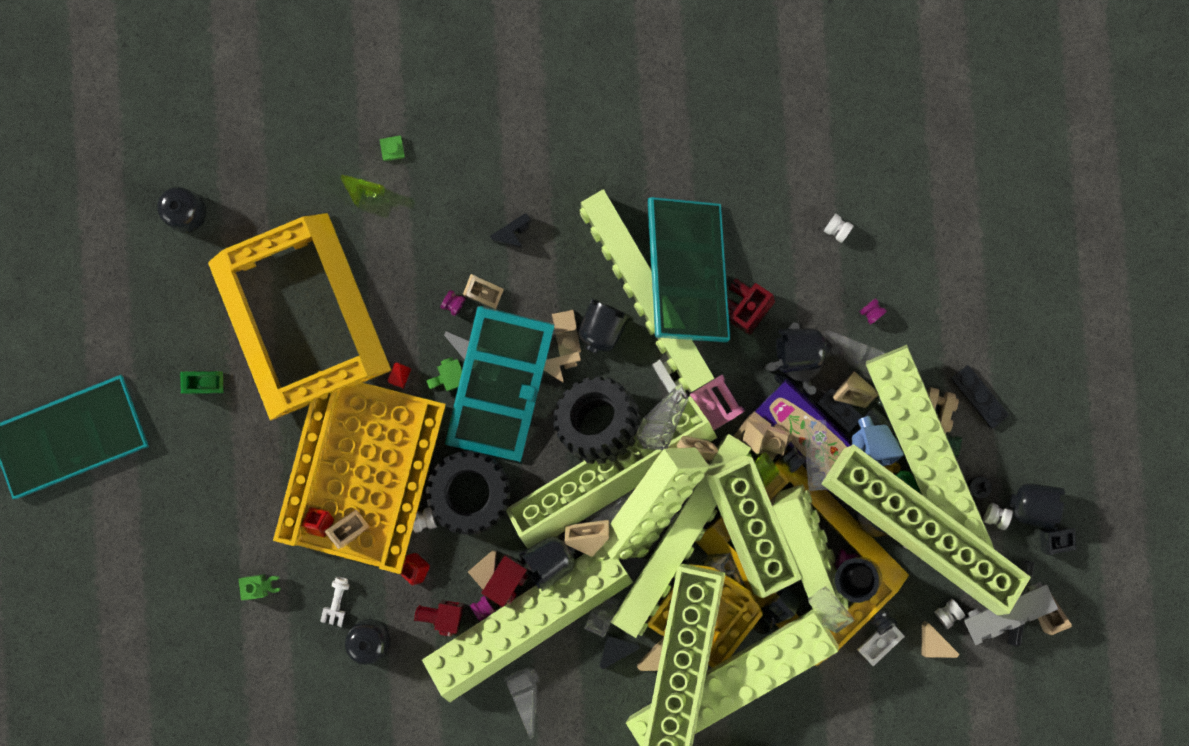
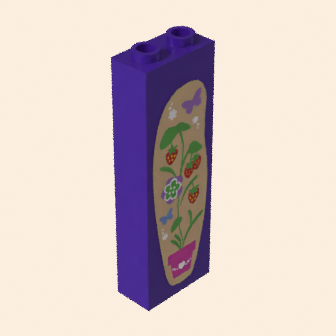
M788 379L755 411L772 424L771 427L778 423L787 432H790L793 439L788 445L791 448L795 446L798 449V453L807 458L805 462L823 479H825L843 449L852 445V442Z

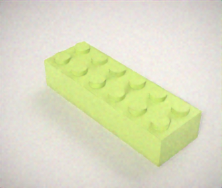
M696 447L663 449L609 525V539L604 543L603 547L611 560L642 558L649 552L652 544L659 539L660 533L670 524L672 517L681 509L683 502L692 494L697 483L704 478V474L709 469V465Z
M743 455L705 473L753 593L764 598L801 580L753 458Z
M802 484L779 491L774 501L773 509L801 576L813 609L816 608L824 623L829 624L845 619L850 601L839 594L836 589L835 573L837 570L834 565L835 557L833 551L828 550L826 545L828 541L825 531L819 527V515L816 510L813 511L810 504L812 503L811 494L808 490L805 491Z

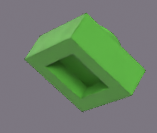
M401 136L380 139L383 161L405 158Z

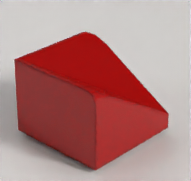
M397 362L394 363L388 383L404 388L411 368Z
M310 507L301 527L308 534L325 538L327 535L325 531L331 527L334 518L328 511Z
M409 554L405 556L400 575L412 586L420 584L425 580L430 565L419 554Z

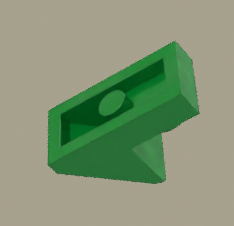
M223 371L180 372L181 394L224 393Z

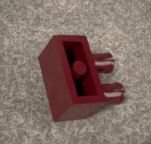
M736 278L733 281L735 284L731 283L729 290L742 297L743 300L737 305L727 298L728 314L732 324L750 336L775 303L772 293L757 283L750 288Z
M505 555L481 594L502 607L506 603L510 605L517 595L513 591L518 584L522 586L529 576L525 573L528 568Z
M442 600L439 603L438 609L419 605L415 611L414 621L431 623L435 626L434 630H438L440 635L452 636V634H456L460 629L464 603Z

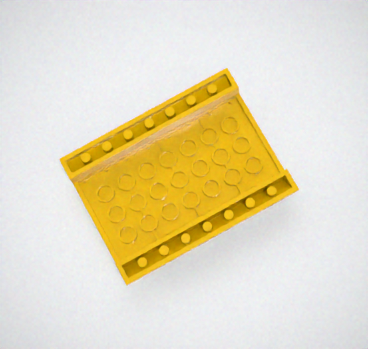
M366 383L353 387L348 385L310 401L273 541L291 546L306 547L401 574L446 404ZM310 507L328 511L334 518L331 527L355 510L360 513L370 527L344 548L338 549L328 535L323 538L308 534L301 527V524Z

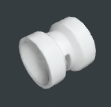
M835 214L824 229V232L828 235L832 234L838 242L842 243L854 225L842 221L841 217Z
M991 502L987 507L983 522L989 525L995 524L997 528L1006 530L1011 521L1013 511L1007 508L1001 509L997 504Z
M430 507L424 508L423 512L417 511L413 526L415 533L421 532L425 527L429 529L437 527Z
M953 599L946 602L945 607L934 611L935 615L947 629L953 626V622L965 617L964 612Z

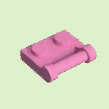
M723 375L689 394L703 412L713 430L744 412L743 407H739L726 386ZM713 387H718L732 412L729 414L725 412L712 391Z

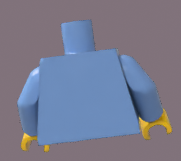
M870 416L859 419L858 423L861 429L852 436V445L857 446L891 473H898L901 467L896 461L904 456L900 448L899 441L893 436L887 425L874 426Z

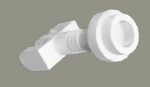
M336 577L332 582V586L335 588L331 608H323L321 622L325 623L327 615H330L329 624L334 625L335 618L338 617L337 626L342 627L346 612L339 609L343 592L349 589L348 579Z

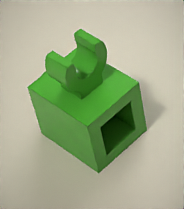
M453 357L441 361L442 365L437 367L440 376L427 380L429 389L444 384L448 392L458 388L462 366L458 359L454 360Z
M265 574L239 578L241 600L263 598L268 596L267 590L272 593L280 591L281 587L274 588L271 584L273 580H278L279 576H271L267 580Z

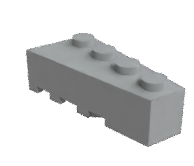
M1041 582L1029 586L1030 591L1020 595L1010 614L997 616L989 609L980 611V608L968 612L969 617L965 618L964 622L975 645L982 643L983 639L994 638L1004 633L1007 629L1017 628L1025 624L1026 621H1033L1058 610L1047 584L1042 585Z

